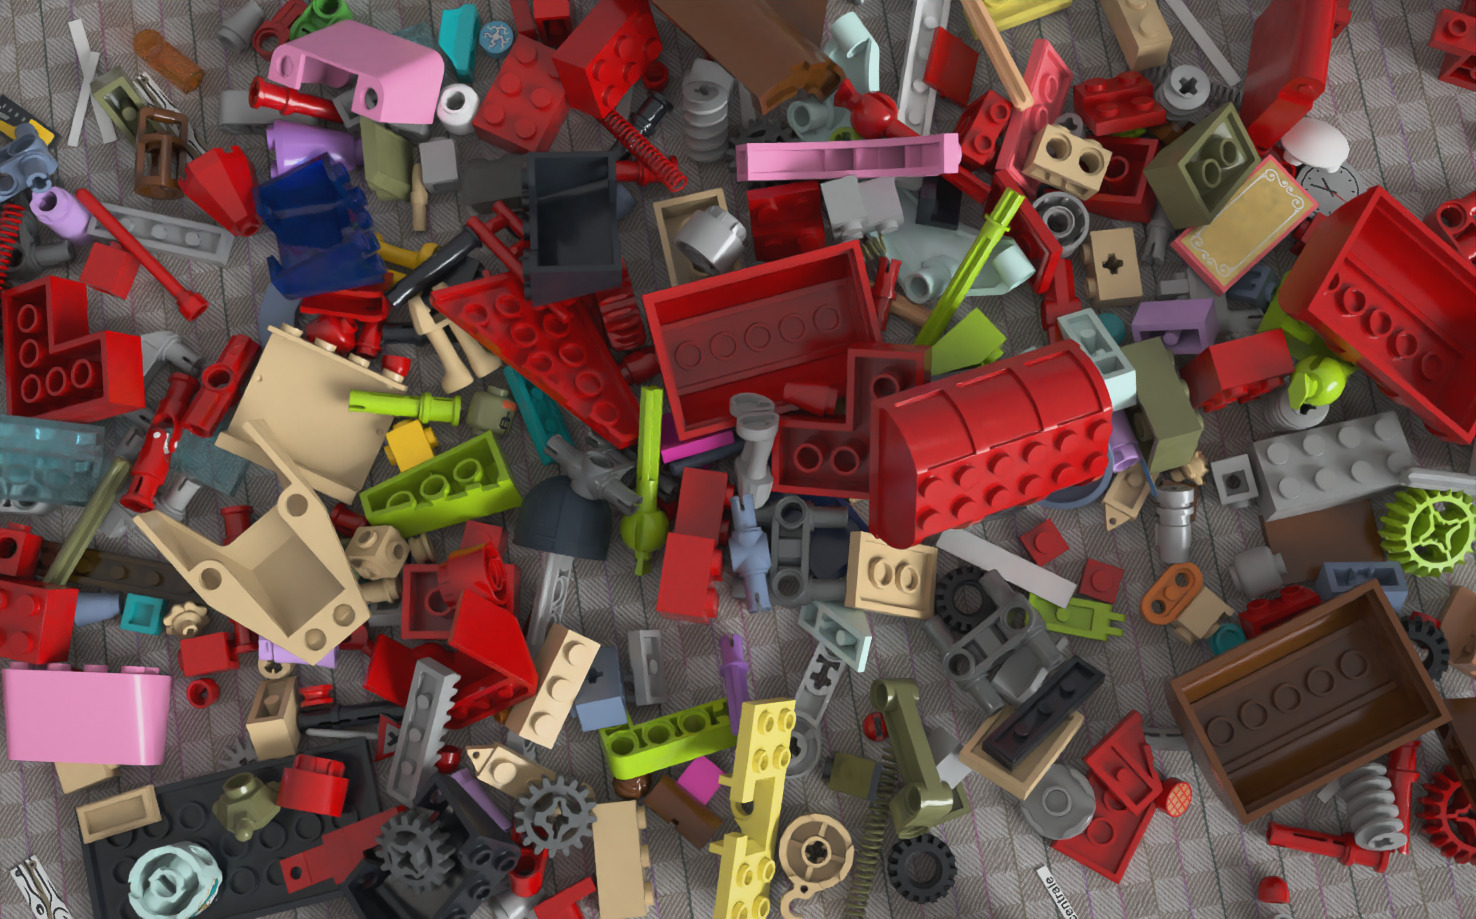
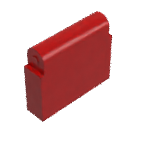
M1273 0L1256 19L1240 112V119L1253 145L1269 150L1312 109L1313 102L1325 91L1337 0Z

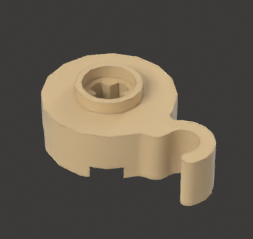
M809 812L798 815L787 824L780 836L778 854L781 866L788 878L794 883L781 896L780 911L784 919H804L803 914L794 913L789 909L790 902L795 898L809 899L815 892L833 887L839 881L845 879L853 864L854 847L850 834L839 820L827 813ZM815 841L823 842L821 847L826 849L825 856L818 855L816 861L809 859L810 852L805 851L808 844L813 845Z

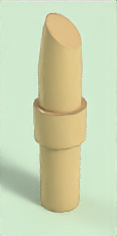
M421 163L413 166L412 192H410L413 231L417 232L427 231L426 205H428V192H426V187L423 184Z

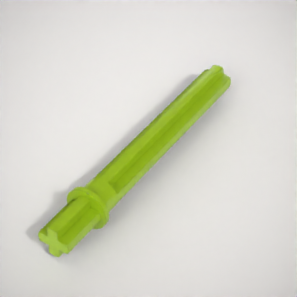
M1008 187L992 213L985 214L984 218L986 221L979 231L980 233L912 345L933 346L937 343L996 244L1000 241L1005 231L1009 232L1011 230L1009 223L1025 196Z

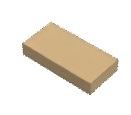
M153 784L76 807L84 844L162 821Z

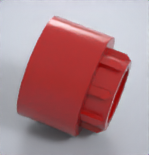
M491 542L452 551L448 556V560H445L438 567V586L441 596L448 607L456 610L460 592L464 588L473 591L497 606L506 604L508 599L506 570L498 550Z
M298 754L294 757L292 768L284 767L275 806L341 817L350 780L343 778L345 765L340 761Z

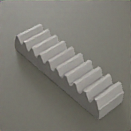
M100 202L147 250L158 254L160 252L170 257L174 255L180 259L188 258L194 262L202 261L208 265L212 263L223 268L227 264L234 236L224 227ZM91 215L86 232L87 235L100 242L113 241L121 244Z
M430 657L417 660L385 791L410 809L418 807L415 806L412 800L431 779L430 777L438 772V768L434 764L441 759L442 755L437 753V751L445 744L440 738L448 732V729L443 725L451 719V715L447 711L454 706L455 702L451 701L450 698L458 692V689L453 685L461 679V675Z

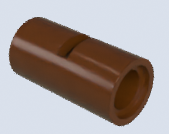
M668 774L661 778L643 801V804L667 824L672 822L676 826L675 830L700 851L723 823L720 817Z

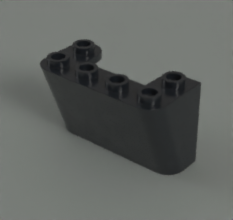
M615 151L527 152V167L520 168L523 212H530V219H523L524 241H530V248L523 249L522 257L525 301H532L534 308L621 287L622 265L620 239L618 238Z
M436 772L412 801L415 806L434 811L429 817V822L433 824L439 820L441 826L438 830L441 834L450 833L451 836L446 840V844L455 847V852L449 858L456 862L455 866L449 870L451 876L432 892L428 893L424 890L419 895H416L413 886L407 891H403L401 887L402 882L399 879L393 883L389 881L392 875L391 871H382L380 868L384 862L363 858L340 885L358 919H469L482 902L492 895L494 888L506 874L512 871L518 864L521 855L520 847L453 777ZM439 788L442 795L430 799L432 793ZM375 872L370 880L358 883L363 875Z

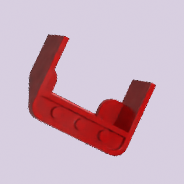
M464 588L459 595L447 644L458 649L457 651L450 653L441 644L435 642H426L423 645L410 649L381 633L377 635L362 685L363 688L405 709L417 660L430 657L461 675V679L453 685L458 689V692L450 698L455 704L447 711L451 715V719L443 725L447 729L458 730L533 697L536 694L539 676L517 618L508 609L499 607L473 591Z

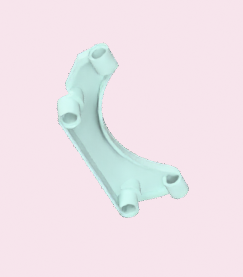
M849 12L841 16L830 27L829 32L832 37L827 42L824 53L843 69L846 78L850 80L854 89L860 94L864 95L869 91H879V47L856 13ZM836 91L822 104L813 96L790 104L787 111L788 123L802 142H829L831 134L836 129L844 126L852 128L850 123L851 112L846 108L834 106ZM844 138V141H851L850 138ZM876 178L857 179V180H858V183H861V182L869 181V180L876 179ZM896 186L903 211L904 224L898 225L896 231L883 234L882 238L886 254L879 247L878 249L881 257L888 258V268H890L891 259L902 262L897 281L911 302L922 304L943 294L980 232L961 222L958 224L957 231L915 224L920 189L916 192ZM877 231L866 234L872 244L873 236L879 240ZM1001 237L965 296L1003 295L1035 274V268L1013 237Z

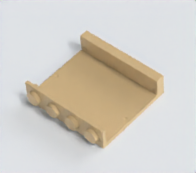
M284 322L280 328L269 325L267 330L271 331L272 334L228 430L219 433L214 445L276 472L269 456L242 427L246 421L264 419L313 489L353 505L359 498V493H361L386 439L385 434L389 432L396 416L348 412L350 390L406 395L410 386L401 383L404 377L384 368L382 373L368 368L370 361L358 355L350 353L348 358L334 353L337 346L316 337L315 342L312 343L301 338L303 331Z

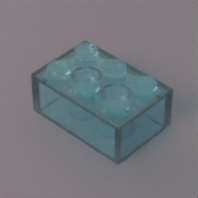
M0 414V499L86 507L98 486L103 461L105 427Z

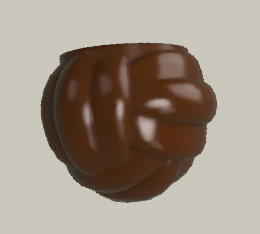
M650 773L627 780L614 777L612 786L616 794L621 798L627 800L638 799L649 792L652 779Z

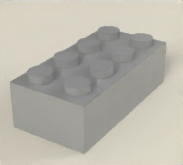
M1395 410L1252 442L1244 452L1248 454L1259 494L1256 500L1264 522L1394 494L1397 491L1404 492L1406 491V486H1402L1398 480L1401 476L1400 470L1404 466L1416 467Z

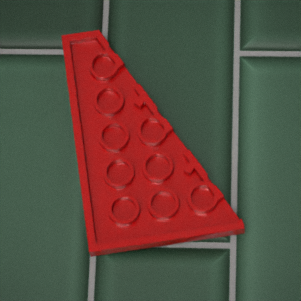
M511 271L431 291L429 297L431 306L620 450L638 444L640 405L580 299L567 307L574 315L570 321L563 324L545 305L533 308L532 301H525L524 284Z

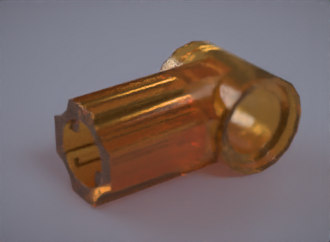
M146 29L136 35L133 41L134 51L149 68L157 71L186 95L189 92L195 91L202 84L205 71L167 42L159 32ZM160 46L157 53L149 55L152 48Z

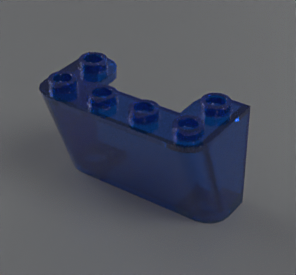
M328 152L252 189L256 212L276 235L282 262L281 265L273 255L266 258L271 283L289 301L385 282L383 274L388 272L383 259L377 253L381 246L376 235L371 230L375 226L373 219L364 207L368 205V200L360 186H352L350 175L341 161L336 163Z

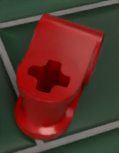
M515 820L512 826L511 839L520 847L521 855L516 867L508 872L509 884L512 892L517 896L523 898L531 897L542 888L547 858L549 856L546 848H543L538 855L534 854V842L526 846L523 845L521 837L525 832H516L514 824L517 821ZM532 826L538 834L545 837L542 826ZM523 870L533 871L527 876L518 875Z

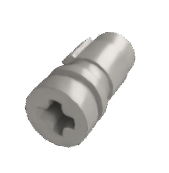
M1163 485L1156 487L1158 492L1156 501L1160 502V504L1156 505V513L1160 514V521L1155 523V545L1160 547L1159 560L1166 563L1188 562L1190 560L1191 547L1190 514L1194 513V506L1190 503L1194 501V488L1185 485Z

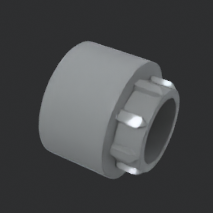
M1065 192L1044 194L1032 206L1046 225L1048 221H1053L1062 227L1061 233L1050 231L1063 248L1060 258H1067L1078 248L1088 233V212L1083 203L1071 194Z
M713 205L707 208L705 212L696 210L673 238V241L677 248L696 266L709 275L716 276L727 273L743 254L745 247L742 242L746 239L747 232L743 225L729 212Z

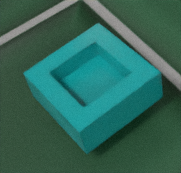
M128 593L120 629L160 636L169 600Z

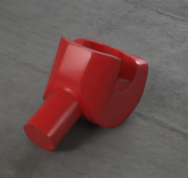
M365 621L350 636L345 638L339 644V649L360 650L371 658L375 643L368 638L370 632L368 621Z

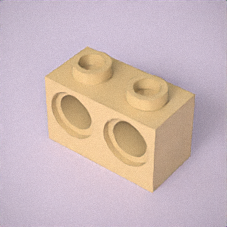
M1047 124L1035 134L1021 173L1082 200H1087L1099 191L1113 152L1102 148V145L1095 140L1081 139L1070 134V131L1061 125ZM1046 146L1055 150L1057 159L1052 158L1047 153ZM1079 160L1086 163L1089 173L1084 172L1080 168Z

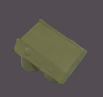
M361 116L360 127L365 180L368 182L371 191L376 190L377 198L380 202L403 200L409 203L414 166L412 149L417 145L375 120Z

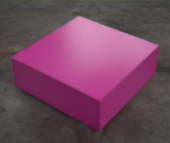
M701 756L691 762L676 782L706 805L721 786L718 783L719 775L727 773L706 756Z

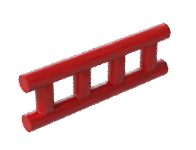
M498 200L491 209L497 216L483 223L474 215L467 220L465 225H468L478 238L524 284L522 262L519 258L523 256V249L530 248V241H524L523 221L502 200ZM507 226L521 239L509 248L494 235ZM595 293L545 306L563 324H566L574 315L567 307L579 299L588 307H591L596 303L597 296Z

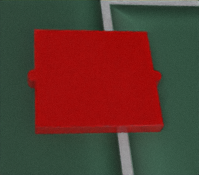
M941 26L936 27L922 82L939 92L941 98H948L961 108L967 107L979 53L962 42L960 36L955 37Z

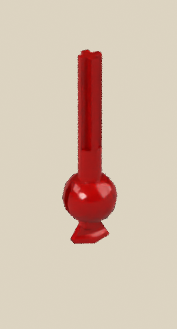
M848 78L842 82L836 91L834 106L846 108L851 112L850 123L859 137L872 140L884 137L889 139L920 136L898 120V107L888 94L881 91H869L862 95L854 89ZM958 165V173L939 174L981 205L986 202L994 190L960 165Z

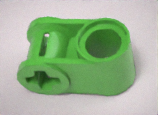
M313 0L301 17L293 23L289 32L290 41L345 19L353 20L352 10L345 0ZM333 7H338L335 13L328 15L329 10Z

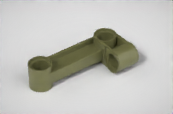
M877 678L871 684L870 701L872 707L877 712H882L904 783V787L898 791V794L888 803L898 838H914L928 832L933 824L951 811L953 794L950 785L946 781L940 780L916 707L919 701V690L916 682L912 678Z

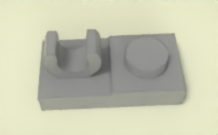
M660 629L627 632V650L633 674L625 675L623 678L624 682H634L635 694L625 696L626 701L636 702V706L667 703L668 697Z

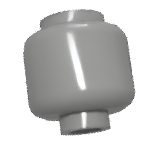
M1265 545L1236 553L1233 557V564L1228 565L1237 592H1244L1249 598H1256L1280 590L1283 585L1281 576L1288 574L1281 554L1273 555L1270 548Z

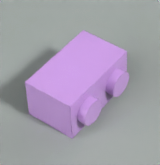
M1214 298L1141 302L1131 324L1134 342L1137 343L1160 336L1165 349L1169 348L1173 354H1200L1207 347L1214 345L1219 331Z

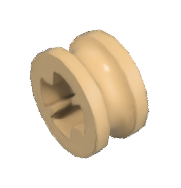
M427 532L422 533L419 538L414 536L408 537V543L417 564H425L427 560L432 562L438 561L436 549Z
M258 659L260 673L269 679H280L290 676L296 663H280L283 667L281 671L276 669L271 671L272 660Z

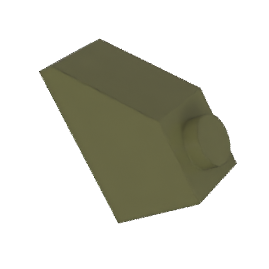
M118 65L90 83L91 93L136 149L138 111L143 107L150 106L125 71ZM146 119L145 134L153 133L155 130L166 131L160 122Z

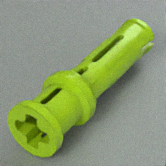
M351 389L348 412L418 418L422 424H427L429 421L451 423L452 427H458L461 396L455 395L454 398L431 396L430 392L421 393L420 396H409Z

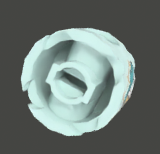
M182 841L152 849L137 860L129 874L128 883L131 882V892L128 893L129 901L138 916L143 919H188L198 915L210 906L218 892V886L222 882V872L208 850L190 841Z

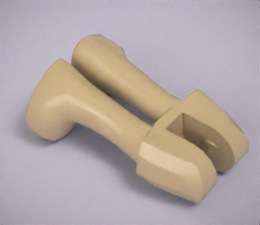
M442 281L432 287V289L435 291L449 286ZM420 295L408 300V308L416 333L418 335L426 334L443 364L445 375L441 381V386L445 394H450L471 384L474 378L458 356L443 327L450 326L477 378L486 376L504 363L502 359L491 351L485 350L476 339L442 313L431 316L429 307L423 302Z

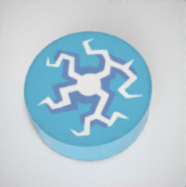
M492 21L481 29L479 41L487 55L493 58H502L509 54L515 43V37L511 28L506 23Z

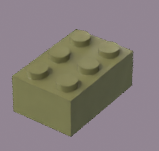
M1160 336L1119 347L1135 369L1137 404L1124 408L1139 442V448L1150 475L1190 464L1195 449L1198 447L1201 432L1204 430V423L1200 412L1193 410L1190 404L1187 383L1184 379H1179L1175 371V359L1172 351L1169 348L1165 349Z

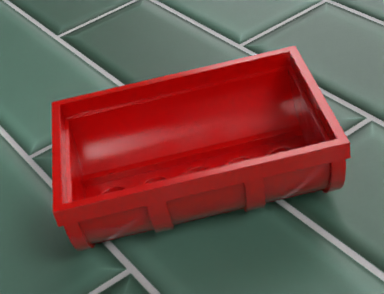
M1380 185L1369 187L1366 192L1352 198L1336 209L1313 231L1278 292L1279 307L1292 319L1302 321L1324 339L1328 349L1339 358L1352 362L1375 381L1378 389L1390 400L1409 409L1423 421L1425 428L1439 440L1457 443L1458 445L1471 444L1476 434V268Z
M859 239L641 295L652 344L679 441L736 426L737 418L730 413L729 407L730 398L739 393H756L767 397L774 402V412L778 415L801 409L790 403L782 402L786 380L830 381V385L839 386L837 399L845 397L847 395L848 348L856 342L883 343Z
M1070 338L871 401L869 532L876 539L880 538L890 547L904 550L920 544L926 537L949 529H963L981 522L985 516L1013 506L1031 505L1044 500L1050 493L1069 486L1087 485L1100 479L1104 475L1109 462L1107 451L1109 437L1113 430L1111 425L1113 406L1107 386L1099 370L1089 356L1080 349V344Z

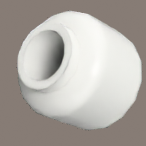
M453 83L445 86L439 92L435 111L441 124L447 131L455 135H466L475 131L472 122L482 104L477 93L471 87L465 84Z

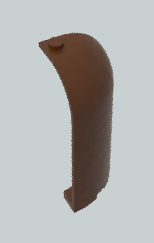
M649 0L750 93L753 108L762 116L766 115L784 100L796 96L797 88L811 94L822 104L846 79L843 69L765 0Z

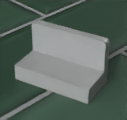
M1062 636L1054 644L1062 652L1068 640ZM1025 646L1004 661L989 682L1003 699L1017 709L1038 690L1049 671H1046L1029 647Z

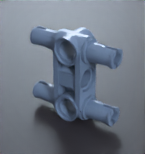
M30 123L19 124L14 130L16 139L0 148V173L8 174L6 177L0 178V203L28 187L33 192L39 194L47 192L52 186L49 176L58 167V162L49 153L45 141L39 137L37 129L35 130V127Z
M753 494L742 495L744 511H741L739 496L729 498L735 531L731 532L732 536L728 540L733 571L739 578L743 577L747 611H749V614L759 613L756 594H759L762 612L772 610L766 582L767 573H770L771 560L766 533L762 531L761 527H757Z

